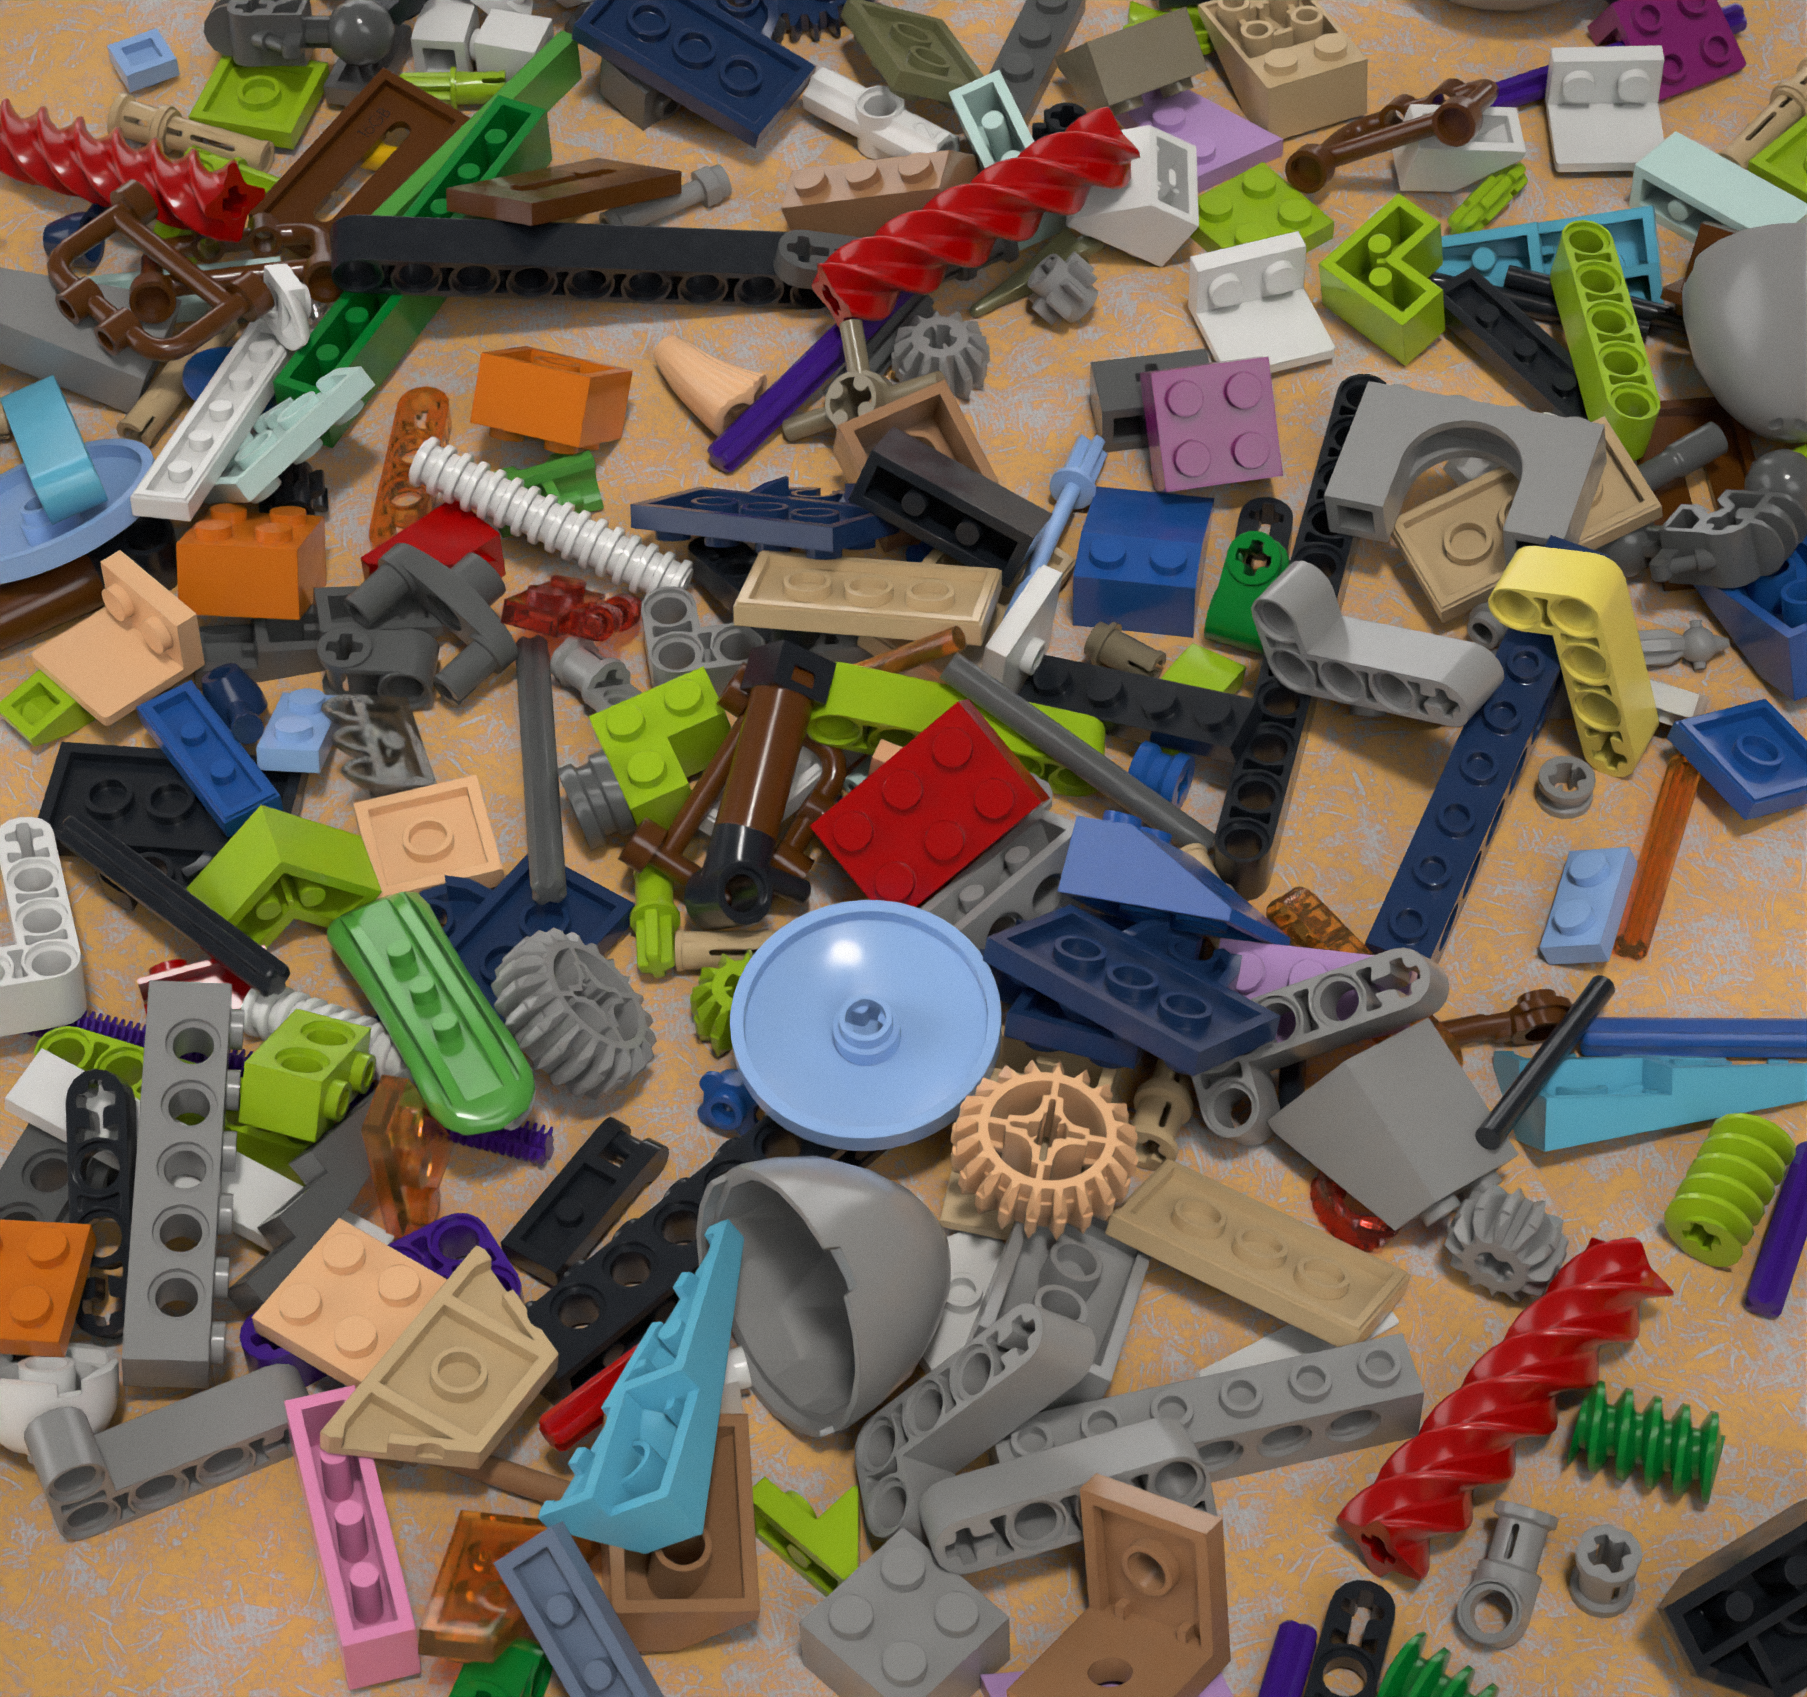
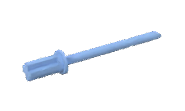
M1083 434L1078 436L1064 467L1056 471L1052 476L1049 490L1057 501L1052 511L1053 515L1026 566L1023 581L1017 586L1003 619L1038 567L1041 568L1043 564L1047 566L1072 510L1087 507L1091 504L1093 497H1095V481L1108 453L1102 450L1106 441L1097 434L1091 440Z

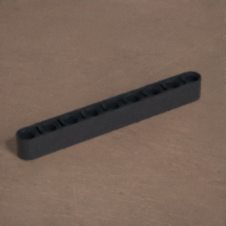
M347 215L335 221L330 229L333 283L338 288L352 293L809 310L827 307L813 289L788 285L776 275L773 262L780 238L787 233L783 231L557 222L530 226L502 220L382 215ZM797 255L798 261L804 262V257Z

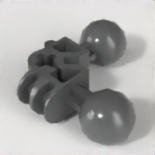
M216 0L204 22V34L207 42L214 50L222 55L233 57V61L242 66H307L315 48H331L333 53L346 64L365 67L378 63L389 54L394 46L395 25L389 11L376 0H346L336 7L330 16L311 15L310 0Z
M1788 449L1769 451L1752 463L1745 477L1744 490L1726 489L1717 499L1719 510L1707 513L1701 505L1681 504L1662 526L1651 522L1595 550L1610 555L1609 559L1621 568L1625 578L1634 577L1650 566L1652 580L1656 582L1669 580V583L1737 588L1754 582L1760 576L1772 575L1781 568L1784 561L1794 553L1797 545L1803 542L1807 536V457Z

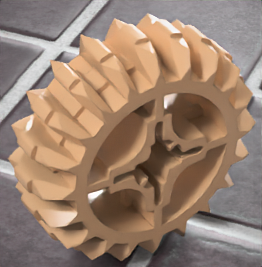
M1032 1059L1025 1067L1024 1075L1017 1074L1005 1065L1002 1072L998 1075L997 1082L983 1077L981 1083L976 1087L975 1096L966 1095L965 1101L960 1106L957 1122L953 1123L951 1142L953 1147L950 1161L953 1166V1172L960 1174L958 1184L961 1188V1195H976L974 1205L977 1208L978 1215L997 1210V1222L1001 1230L1013 1221L1023 1223L1028 1239L1035 1233L1037 1226L1048 1227L1057 1240L1064 1233L1065 1224L1067 1223L1084 1234L1086 1229L1091 1226L1092 1216L1106 1221L1113 1212L1114 1203H1122L1123 1198L1127 1196L1131 1176L1135 1175L1138 1163V1156L1135 1150L1138 1140L1136 1126L1127 1124L1129 1119L1127 1103H1111L1113 1094L1111 1093L1110 1084L1093 1089L1089 1087L1090 1078L1087 1069L1075 1078L1064 1075L1065 1071L1061 1061L1053 1067L1051 1073L1040 1072ZM1043 1137H1048L1046 1160L1042 1162L1039 1160Z

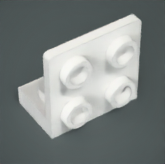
M1662 45L1551 48L1545 104L1554 167L1557 172L1634 171L1635 164L1664 141L1658 106L1664 65Z
M1299 231L1190 257L1188 308L1216 362L1249 357H1269L1270 372L1273 373L1334 357L1335 345L1304 290L1306 244Z

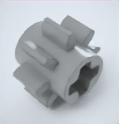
M1073 252L1066 261L1055 253L1047 256L1036 266L1028 279V287L1034 291L1029 296V300L1034 303L1032 309L1050 325L1060 315L1069 323L1078 321L1091 309L1098 296V290L1092 286L1097 280V277L1092 273L1094 268L1076 252Z

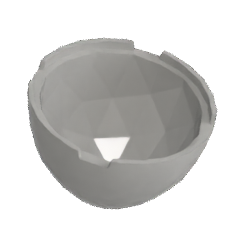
M1781 223L1744 229L1718 240L1699 253L1695 259L1691 274L1687 281L1684 282L1682 291L1683 319L1694 364L1718 403L1745 428L1777 442H1807V223Z
M819 1156L775 1157L743 1163L731 1168L725 1174L711 1180L707 1184L699 1205L696 1229L699 1266L709 1251L710 1244L704 1236L709 1226L729 1219L744 1237L731 1331L738 1346H742L746 1357L752 1384L750 1389L776 1418L795 1431L817 1438L849 1427L880 1405L912 1375L937 1330L948 1299L951 1283V1253L946 1234L939 1220L917 1196L902 1185L872 1170Z

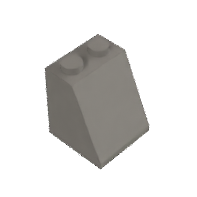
M1429 1017L1342 1062L1267 1120L1276 1135L1395 1231L1419 1217L1425 1226L1429 1227L1460 1207L1461 1203L1456 1197L1460 1193H1462L1465 1199H1468L1473 1190L1486 1192L1492 1184L1499 1185L1503 1181L1496 1170L1519 1155L1508 1137L1495 1150L1482 1147L1476 1140L1475 1133L1489 1115L1490 1110Z

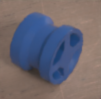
M1145 740L1137 749L1128 773L1181 809L1193 780L1195 758L1182 752L1174 756L1165 754L1158 744Z

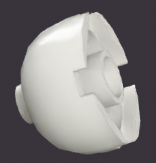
M69 1343L65 1358L33 1356L13 1360V1355L0 1354V1444L13 1452L27 1454V1461L33 1464L24 1440V1431L37 1416L60 1407L82 1409L87 1416L93 1434L106 1430L117 1408L119 1393V1361L117 1357L109 1361L108 1350L81 1343Z

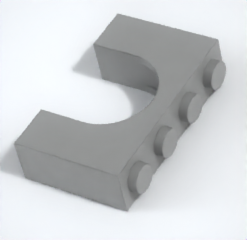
M1368 381L1324 494L1329 531L1388 543L1405 496L1417 477L1430 467L1443 461L1473 457L1490 460L1505 467L1520 482L1502 530L1506 566H1508L1518 549L1524 546L1545 547L1550 535L1578 544L1607 463L1605 425L1593 423L1581 417L1566 418L1530 411L1521 406L1506 407L1474 401L1461 395L1447 396L1414 390L1402 384L1387 385Z

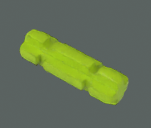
M1521 162L1513 163L1489 175L1449 215L1447 219L1451 227L1449 233L1454 235L1483 230L1512 198L1528 183V178L1524 174L1526 167Z

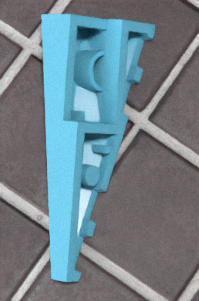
M1653 205L1441 236L1443 265L1435 272L1457 276L1465 270L1474 267L1491 284L1504 287L1509 265L1550 275L1564 227L1572 221H1593L1604 226L1613 237L1629 295L1665 304V300L1660 299L1663 289V275L1655 207Z
M1494 1051L1493 1068L1502 1096L1531 1058L1519 1056L1514 1051ZM1569 1053L1514 1126L1513 1130L1517 1141L1547 1152L1720 1118L1726 1114L1746 1113L1807 1101V1063H1789L1787 1059L1768 1058L1766 1064L1732 1065V1062L1727 1061L1725 1057L1632 1054L1607 1057H1576L1575 1053Z
M729 1219L713 1224L707 1229L704 1236L710 1244L709 1251L695 1274L692 1272H682L673 1286L679 1297L678 1303L665 1324L661 1321L651 1323L601 1408L607 1416V1420L590 1450L587 1447H578L569 1460L568 1465L575 1475L560 1500H547L541 1507L538 1519L547 1528L563 1521L572 1536L642 1554H647L703 1534L744 1245L743 1235Z

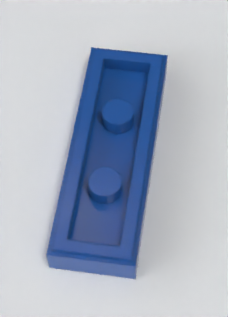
M192 680L136 707L142 725L227 838L234 835L260 805L279 811L284 810L280 794L240 742L236 740L233 733Z

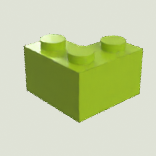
M1398 193L1318 265L1322 304L1406 366L1445 331L1443 289L1428 279L1429 276L1443 265L1441 223Z
M704 666L588 716L637 827L647 816L668 830L692 792L686 778L707 768L731 729L725 710L716 704L719 697Z
M263 805L257 808L186 888L188 892L259 945L265 944L266 949L294 918L328 928L330 922L340 915L374 901L382 893L360 835Z

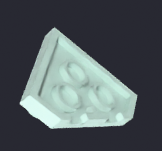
M361 366L336 368L318 379L316 386L321 391L318 394L311 391L294 401L289 397L260 415L253 425L256 432L253 434L249 432L203 503L209 505L212 503L252 502L256 504L269 497L280 486L281 480L278 476L292 463L297 465L306 461L323 445L322 440L319 438L334 423L336 426L342 425L360 412L364 406L361 398L375 386L374 382Z

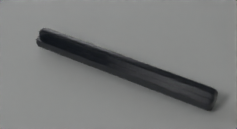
M80 814L77 817L68 816L63 821L64 829L59 834L62 845L263 997H269L273 993L279 995L285 990V982L290 976L289 967L86 814Z

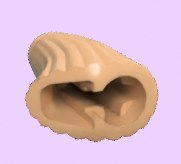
M677 335L663 338L654 350V360L657 362L670 387L683 403L718 437L766 391V374L724 362Z

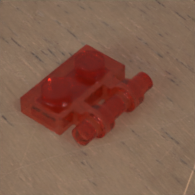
M554 575L545 583L529 585L527 590L504 599L500 623L555 638L569 634L601 642L615 636L618 632L633 628L639 622L642 601L638 597L628 594H618L605 601V594L586 590L587 583L584 580L571 576Z

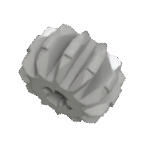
M935 309L931 318L925 319L913 315L909 326L898 328L894 352L891 353L892 370L895 371V378L899 379V383L928 373L941 371L952 394L958 398L968 400L972 389L983 387L984 379L987 376V363L990 362V348L986 337L982 335L979 329L978 321L964 322L959 311L949 317H943Z
M1492 1184L1486 1192L1473 1190L1468 1199L1462 1201L1447 1230L1448 1237L1444 1245L1452 1253L1450 1265L1456 1270L1469 1274L1468 1285L1481 1284L1489 1289L1493 1298L1500 1292H1505L1513 1300L1521 1302L1527 1294L1541 1296L1545 1288L1549 1286L1557 1272H1559L1566 1258L1565 1250L1569 1243V1240L1561 1233L1564 1221L1557 1216L1545 1213L1546 1201L1532 1202L1525 1198L1520 1187L1514 1193L1508 1194L1500 1186Z

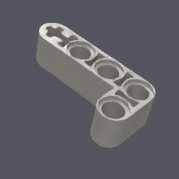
M1294 561L1253 602L1251 607L1252 617L1274 676L1287 688L1298 693L1446 726L1461 727L1472 718L1504 680V670L1499 660L1491 651L1477 643L1342 616L1329 579L1320 569L1305 561Z
M675 586L661 587L647 594L642 601L643 633L652 688L704 666L719 697L743 661L745 663L748 662L751 648L769 644L752 628L734 626V623L700 627L696 602L693 596L685 589ZM821 633L816 641L800 646L833 662H843L869 668L880 660L856 645L859 636Z
M1404 947L1396 948L1250 999L1280 1016L1293 1011L1296 1017L1295 1030L1283 1042L1278 1043L1275 1038V1040L1201 1074L1194 1077L1191 1076L1201 1113L1208 1128L1216 1135L1248 1146L1260 1145L1269 1140L1274 1132L1267 1120L1280 1111L1270 1071L1433 1015L1445 1004L1449 993L1448 977L1443 968L1415 950ZM1414 971L1420 975V978L1411 983L1412 994L1408 996L1397 989L1403 988L1410 983L1408 973ZM1376 984L1382 986L1387 990L1381 992L1379 988L1376 986ZM1356 989L1359 997L1357 1010L1350 1018L1339 1021L1336 1013L1338 1000L1344 993ZM1249 1096L1252 1103L1250 1118L1245 1124L1235 1128L1231 1121L1232 1108L1240 1098Z
M1023 1303L1013 1308L871 1416L863 1425L855 1445V1462L869 1531L876 1537L889 1540L904 1527L932 1551L918 1515L919 1502L923 1493L933 1484L956 1476L958 1471L1079 1383L1087 1375L1094 1361L1096 1341L1092 1329L1084 1323L1034 1304Z
M273 1364L97 1434H93L87 1416L82 1409L76 1407L52 1409L37 1416L29 1423L24 1431V1440L59 1533L64 1538L80 1540L97 1536L292 1457L293 1453L284 1401L308 1396L309 1393L295 1366Z
M1159 1417L943 1479L930 1486L923 1493L919 1502L918 1515L938 1564L948 1572L968 1574L1083 1541L1080 1488L1095 1473L1217 1516L1210 1475L1186 1427L1176 1419Z

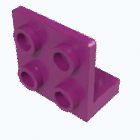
M1619 0L1609 5L1587 26L1595 46L1616 39L1617 42L1623 40L1625 46L1662 45L1664 65L1658 103L1737 73L1746 66L1745 58L1717 0Z

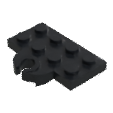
M61 742L38 818L43 819L52 827L59 856L78 857L61 844L59 834L64 829L63 821L68 816L77 817L80 814H86L186 889L233 837L232 835L227 838L161 749ZM250 755L257 764V755ZM261 770L280 794L284 809L282 812L298 816L309 773ZM95 870L96 877L105 895L120 906L134 910L139 902Z

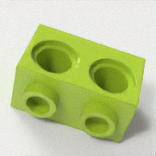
M296 1008L245 1061L238 1122L315 1143L334 1121L340 1122L344 1118L349 1104L359 1093L365 1094L370 1088L376 1068V1057L369 1054L372 1028Z

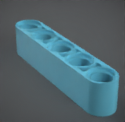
M54 375L0 398L30 480L52 525L108 501L79 428Z

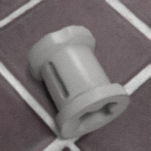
M1606 1524L1594 1526L1583 1533L1581 1543L1576 1548L1575 1560L1577 1565L1571 1572L1569 1592L1576 1606L1586 1614L1598 1618L1616 1617L1625 1612L1633 1602L1636 1586L1634 1578L1637 1569L1641 1565L1643 1554L1639 1542L1630 1532ZM1597 1544H1599L1598 1553H1597V1556H1595V1555H1596V1550H1597ZM1615 1588V1590H1614V1598L1611 1599V1598H1612V1594H1613V1589Z

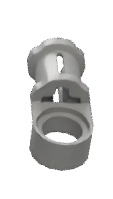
M575 634L566 638L556 648L550 660V673L554 675L556 681L563 686H574L581 691L583 701L596 710V713L642 693L630 684L631 674L626 669L625 664L617 658H606L599 653V649L595 646L593 640L584 634Z
M1496 1500L1493 1512L1499 1518L1488 1557L1479 1560L1473 1583L1463 1591L1458 1601L1457 1616L1461 1628L1470 1638L1488 1648L1502 1649L1514 1645L1520 1640L1529 1626L1542 1578L1536 1574L1547 1534L1549 1531L1557 1529L1559 1518L1531 1507L1509 1501ZM1491 1593H1502L1511 1602L1513 1608L1512 1619L1509 1625L1501 1632L1494 1634L1484 1633L1477 1626L1475 1608L1484 1596Z

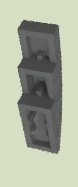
M358 586L314 588L313 605L307 609L300 620L251 618V624L199 626L205 665L193 672L194 683L197 688H201V679L206 673L228 663H236L255 682L326 671V668L318 660L317 644L326 632L337 627L349 626L359 629L379 630L411 628L424 631L435 638L442 635L443 624L413 596L403 595L369 628H365L357 623L344 607V599ZM348 643L346 647L349 659V655L352 653V646Z
M408 1067L383 1081L346 1113L340 1122H336L315 1143L313 1142L289 1163L306 1185L257 1227L274 1249L228 1289V1297L241 1313L263 1304L336 1220L343 1216L356 1199L390 1141L414 1085V1080Z

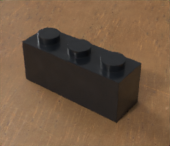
M894 426L871 450L848 498L852 503L967 566L1002 570V585L1007 588L1012 585L1028 564L1053 515Z

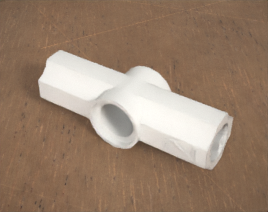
M822 67L811 76L809 85L803 93V109L857 137L859 151L868 158L877 160L907 156L917 152L930 153L945 150L960 152L958 136L905 109V100L892 93L888 86L877 85L866 88L833 70L830 71Z

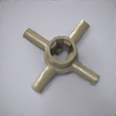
M850 319L843 321L839 326L847 372L838 376L829 386L825 396L824 407L784 419V434L789 441H795L826 430L837 429L839 424L945 379V376L941 371H935L893 385L886 377L870 371L862 320Z

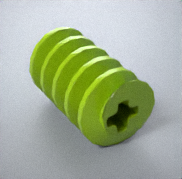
M1746 1113L1726 1114L1716 1119L1708 1133V1138L1705 1139L1697 1153V1158L1693 1160L1689 1167L1686 1178L1682 1180L1678 1187L1675 1198L1671 1200L1664 1213L1665 1227L1671 1239L1685 1253L1697 1261L1712 1267H1728L1738 1263L1743 1255L1742 1246L1747 1245L1754 1234L1753 1226L1759 1224L1765 1214L1764 1206L1769 1205L1775 1195L1774 1186L1781 1183L1786 1174L1785 1166L1790 1165L1796 1155L1795 1143L1788 1133L1769 1120Z

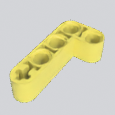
M1524 546L1516 551L1488 598V607L1492 615L1500 623L1511 629L1553 635L1581 748L1587 762L1594 769L1606 775L1626 777L1632 774L1659 726L1657 708L1626 578L1621 568L1614 561L1600 554L1540 546Z

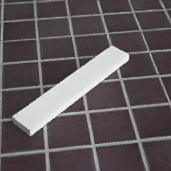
M258 319L256 322L248 324L130 496L133 516L191 521L273 397L275 393L274 379L297 351L284 347L263 319Z
M41 1048L5 1097V1110L67 1143L65 1104L67 1090L72 1081L86 1071ZM102 1084L99 1085L98 1095L94 1098H87L86 1108L97 1112L100 1117V1133L86 1131L84 1141L95 1137L112 1140L118 1139V1131L112 1132L103 1128V1109L108 1105L115 1104V1095L104 1091ZM135 1098V1101H136L137 1141H138L140 1100L137 1099V1098ZM174 1119L177 1123L182 1124V1125H186V1124H184V1123L178 1121L177 1119ZM104 1150L93 1156L119 1171V1161L113 1152ZM237 1152L235 1172H222L221 1193L234 1194L232 1231L271 1252L274 1249L257 1227L303 1186ZM183 1174L174 1177L169 1182L178 1188H191L198 1185L202 1180L193 1175ZM348 1210L341 1217L342 1220L386 1245L394 1242L395 1235Z

